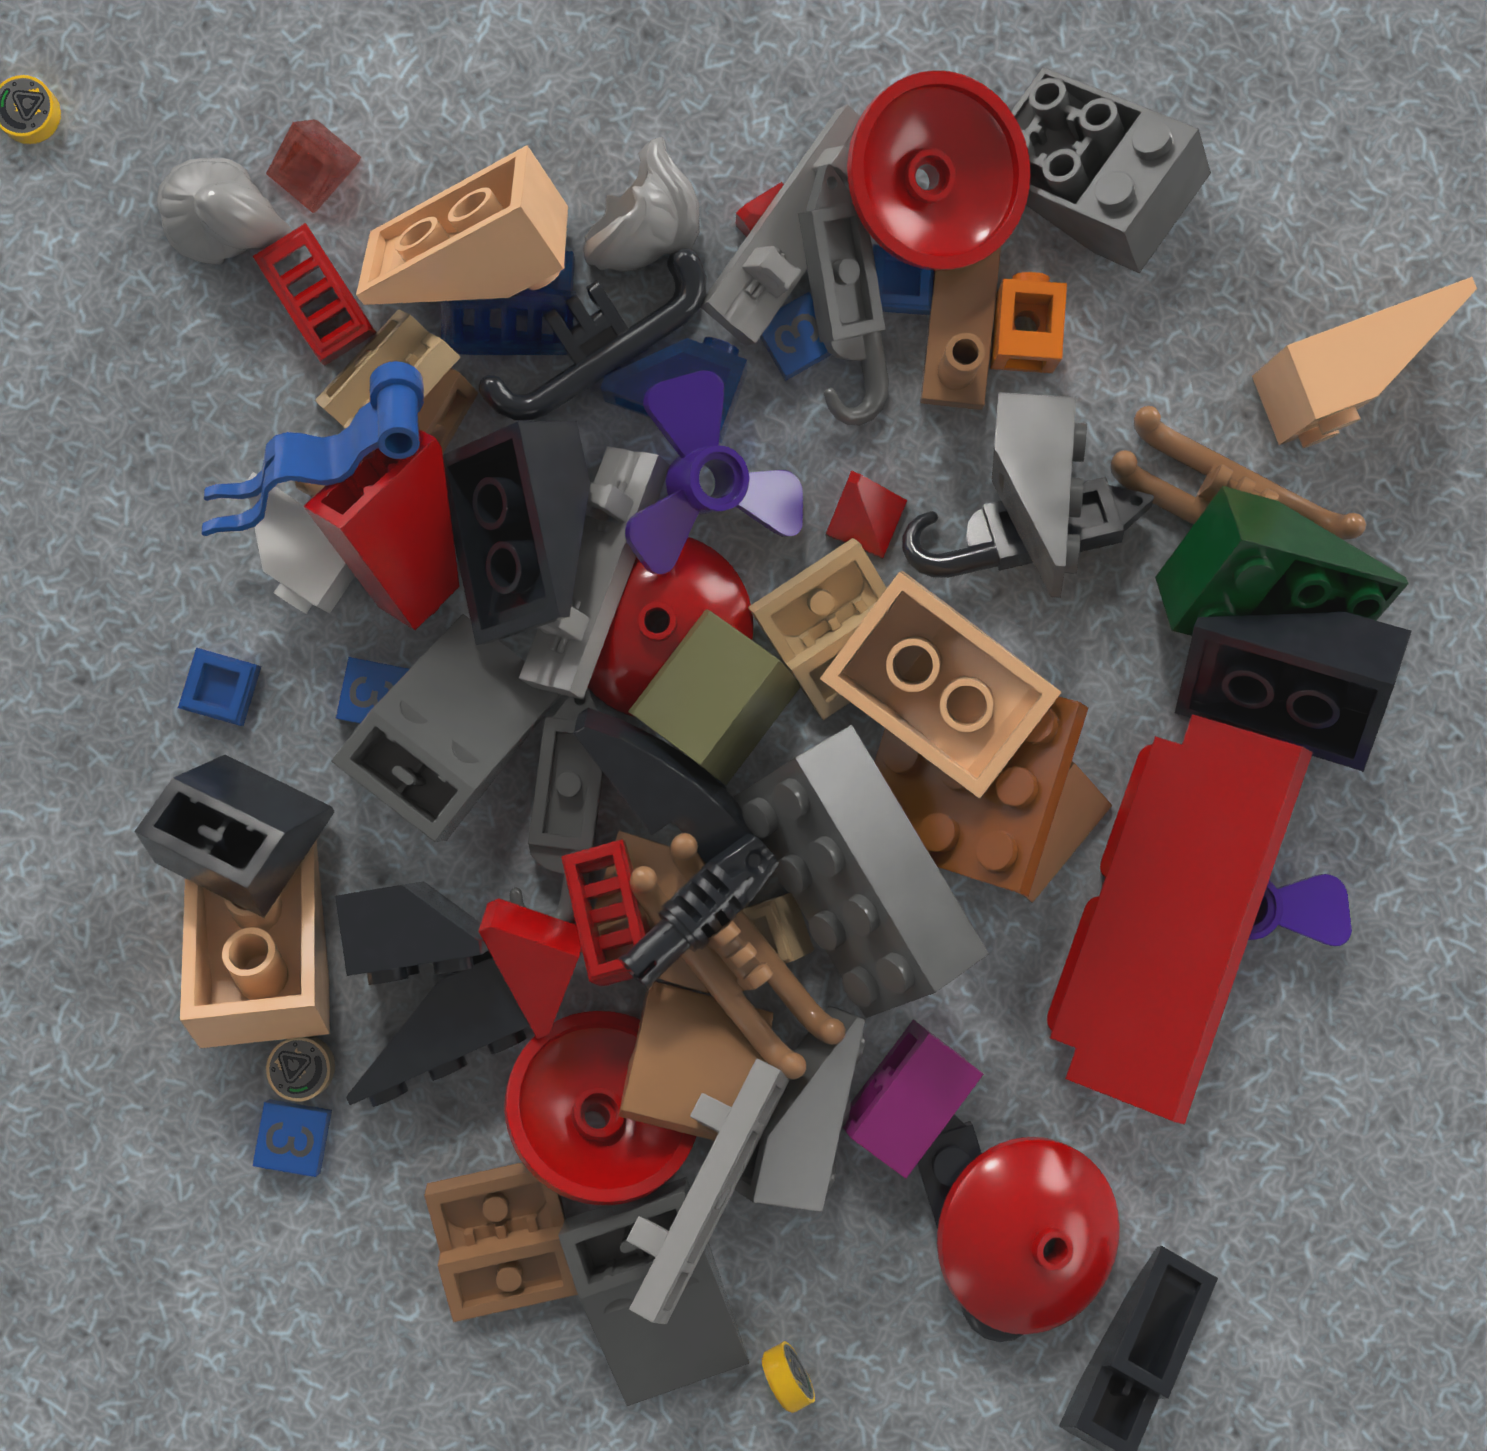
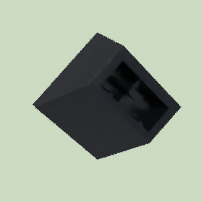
M222 755L173 777L134 832L156 864L264 918L334 814V809L332 806L236 759Z
M424 881L335 896L346 974L351 976L367 973L368 985L408 979L409 975L420 973L419 964L433 962L434 974L472 969L474 964L483 961L482 954L489 951L478 932L481 923Z

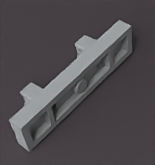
M848 104L835 111L710 288L702 303L701 308L745 346L757 342L807 270L798 213L806 212L818 167L831 164L849 190L847 175L848 151L854 129L861 116Z
M607 446L593 483L590 482L570 617L537 627V632L519 676L520 680L531 687L583 700L636 559V555L625 539L626 524L634 514L657 502L670 466L658 454L633 452ZM608 515L616 519L619 523L606 521Z
M756 1058L732 1107L701 1093L690 1117L717 1132L718 1135L670 1230L668 1231L654 1222L639 1216L630 1231L626 1241L654 1256L655 1259L629 1310L652 1323L667 1325L789 1082V1079L786 1078L781 1070Z

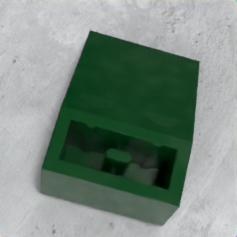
M1226 486L1221 487L1155 576L1171 631L1190 636L1193 634L1198 617L1348 612L1377 621L1409 584L1405 576L1281 502Z

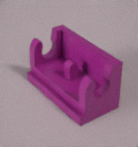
M913 1019L850 1103L849 1118L843 1129L852 1140L906 1179L984 1074Z

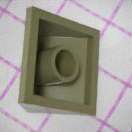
M706 609L628 712L721 783L727 785L800 689L798 680L778 658Z

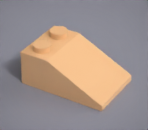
M528 145L370 231L356 296L363 305L510 298L527 288L530 290L541 289L550 284L559 275L560 271L564 269L568 205Z
M1473 277L1284 347L1252 376L1278 444L1281 445L1299 438L1302 447L1306 448L1340 433L1339 429L1361 420L1357 410L1379 396L1477 290Z
M903 571L896 575L820 678V680L979 799L1061 694V691Z
M317 839L264 918L185 878L180 1021L199 1048L330 1034L329 971Z

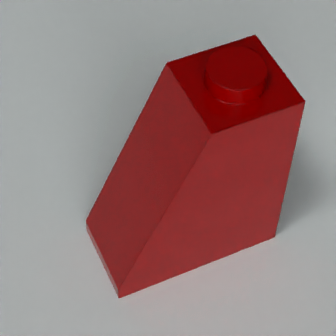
M420 429L419 448L412 456L404 459H394L386 456L377 448L363 457L353 475L343 482L324 486L303 506L376 605L413 630H416L426 619L433 615L460 587L442 447L436 437Z

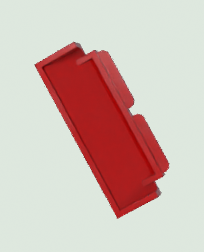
M1193 714L1182 744L1155 736L1153 743L1145 746L1139 752L1101 859L1100 870L1105 877V881L1100 895L1093 897L1085 905L1047 1014V1024L1052 1031L1050 1038L1076 1048L1065 1078L1066 1080L1170 1121L1185 1125L1313 752L1295 744Z

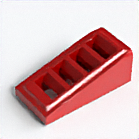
M306 223L252 256L302 336L324 366L377 333ZM303 246H306L312 256L280 275L274 265ZM317 268H320L325 277L294 296L289 286ZM333 289L339 298L308 317L302 308ZM344 310H347L352 319L321 338L316 328Z
M621 839L561 856L589 982L601 987L633 979V976L630 974L631 969L627 970L620 963L619 959L607 962L605 951L630 944L635 945L651 930L646 912L630 888V877L634 870L626 842ZM615 866L616 877L585 885L583 874ZM621 892L623 902L592 910L590 900ZM624 918L628 919L629 928L600 936L597 926Z

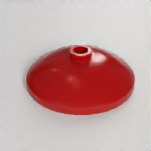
M934 70L919 72L898 80L884 89L871 101L859 118L848 151V184L852 202L859 219L871 237L886 252L913 267L945 271L959 269L985 259L1001 247L1018 225L1027 203L1031 176L1030 160L1022 130L1013 113L997 94L979 81L963 74ZM918 169L925 171L928 175L929 186L927 190L922 189L916 182V172Z
M691 537L687 538L674 567L665 574H652L648 572L636 556L588 688L605 704L626 715L635 717L628 711L706 609L752 640L754 621L753 614L748 608L751 606L750 599L741 578L732 565L713 548ZM656 610L663 611L670 617L668 628L661 633H653L645 625L647 616Z
M588 1011L561 1018L553 1023L549 1035L539 1039L534 1036L518 1056L510 1073L506 1086L504 1112L512 1145L522 1163L537 1180L552 1191L568 1199L592 1205H618L643 1198L658 1190L676 1174L687 1159L695 1142L696 1136L619 1117L629 1060L635 1048L640 1019L611 1011ZM594 1111L601 1114L605 1120V1127L596 1129L589 1126L585 1120V1113Z
M1021 1137L989 1148L976 1157L958 1176L945 1199L940 1214L937 1231L938 1260L944 1280L952 1295L967 1312L979 1321L1002 1332L1035 1334L1049 1331L1072 1320L1096 1298L1105 1285L1114 1265L1120 1233L1119 1213L1114 1194L1107 1179L1092 1160L1075 1148L1057 1140L1044 1137ZM1055 1238L1056 1242L1052 1252L1044 1257L1043 1251L1046 1243L1050 1239Z

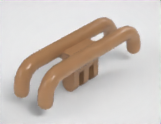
M1144 406L1137 411L1134 417V429L1141 439L1153 448L1206 475L1196 497L1142 469L1137 465V458L1131 451H1119L1111 460V473L1122 486L1129 490L1153 495V504L1193 525L1221 487L1226 486L1279 501L1343 540L1355 539L1361 536L1366 528L1365 519L1360 514H1339L1320 507L1173 430L1161 422L1160 413L1153 406Z
M681 833L672 840L670 854L679 872L688 882L694 874H697L702 869L701 867L705 863L697 853L696 839L691 834ZM640 866L631 874L630 888L641 907L656 925L661 920L658 914L662 910L661 906L668 898L657 884L655 871L650 867ZM742 910L736 914L732 921L724 924L721 930L716 934H712L708 938L710 940L703 949H697L695 952L688 949L681 956L761 1057L771 1066L781 1070L786 1078L798 1079L806 1071V1061L802 1055L792 1051L777 1036L743 994L744 990L757 989L767 981L797 1020L819 1041L833 1045L840 1043L845 1037L846 1029L844 1024L839 1019L828 1015L815 1002Z

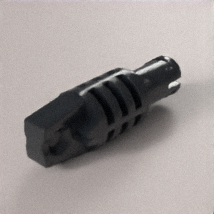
M750 834L743 836L703 865L697 874H694L683 887H680L674 893L675 895L670 900H667L661 906L662 910L658 913L661 920L626 954H622L618 958L620 963L627 970L631 969L630 974L645 989L649 990L653 983L688 949L693 952L697 949H703L710 940L708 938L711 935L716 934L722 929L724 924L732 921L738 912L744 910L779 866L775 856L758 837Z

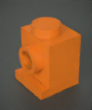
M1021 272L1014 274L1012 279L1002 280L996 293L990 369L1050 374L1054 372L1062 360L1067 283L1050 282L1048 275L1038 272ZM1022 316L1031 318L1036 324V332L1017 330L1015 320Z

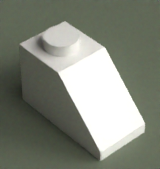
M253 472L248 480L253 479L257 474ZM274 487L268 494L265 517L254 527L263 572L280 582L274 594L303 613L307 614L312 605L330 613L355 575L305 510L304 505L277 487ZM261 493L256 497L249 498L251 509L260 500Z

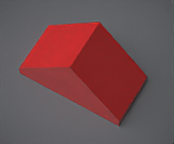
M498 898L487 903L478 932L536 1038L539 1039L549 1035L578 962L581 943L577 925Z

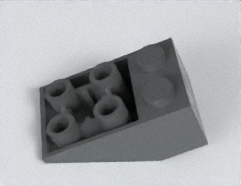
M1045 67L1040 70L1011 111L1022 130L1029 153L1031 176L1026 206L1093 253L1137 273L1142 271L1211 174L1199 128Z
M462 614L371 709L331 762L434 842L447 841L561 694L531 687L520 680L519 676L525 661L498 640L485 645H476L471 620Z
M687 1177L664 1184L658 1190L638 1200L618 1205H604L566 1218L558 1235L580 1302L627 1406L749 1364V1359L709 1241L667 1325L652 1323L629 1310L655 1257L630 1244L626 1239L639 1216L654 1222L668 1231L670 1230L690 1190Z

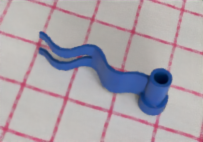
M399 361L387 362L378 366L370 376V402L360 408L349 427L337 435L317 437L293 432L275 435L266 444L262 470L253 479L242 483L215 484L204 489V500L206 501L218 498L247 499L256 497L261 493L260 500L252 509L238 515L217 517L202 524V535L208 536L217 532L243 531L255 527L264 519L268 494L278 483L297 481L327 486L343 482L354 474L363 457L377 448L386 456L394 459H404L415 454L420 444L418 412H420L424 404V385L421 373L414 366Z

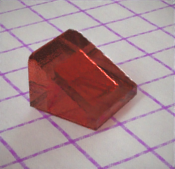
M318 120L296 121L290 126L266 174L312 213H315L356 167L361 156Z

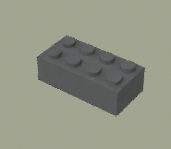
M852 725L790 760L734 796L742 810V816L748 829L766 845L779 863L776 869L778 880L793 895L809 922V929L813 939L821 948L825 949L842 978L843 988L847 996L854 1004L859 1006L865 1018L936 993L989 955Z

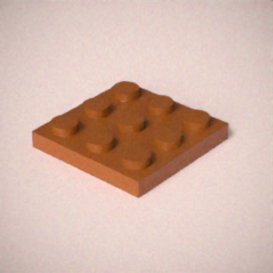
M1058 696L980 799L886 728L884 729L874 762L938 868L1029 897L1089 707L1081 702Z

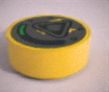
M17 75L6 79L0 84V128L9 137L23 144H36L48 139L56 131L61 119L60 104L57 97L42 81L28 75Z
M783 1341L763 1353L762 1367L766 1379L776 1399L786 1411L795 1413L815 1402V1393L809 1375L793 1347L788 1342Z

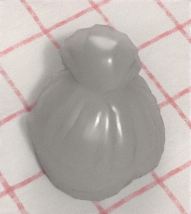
M663 137L652 139L638 153L640 159L638 176L621 197H616L612 194L606 195V210L603 217L590 228L585 236L586 244L583 247L585 262L589 266H595L599 270L635 271L657 261L664 254H672L683 248L692 249L700 233V204L691 182L679 170L667 153L666 142Z
M199 158L188 160L173 167L159 185L157 207L162 217L163 232L175 250L194 261L220 265L224 263L225 258L235 257L248 249L263 250L292 232L290 226L277 215L268 199L252 183L247 170L230 159Z

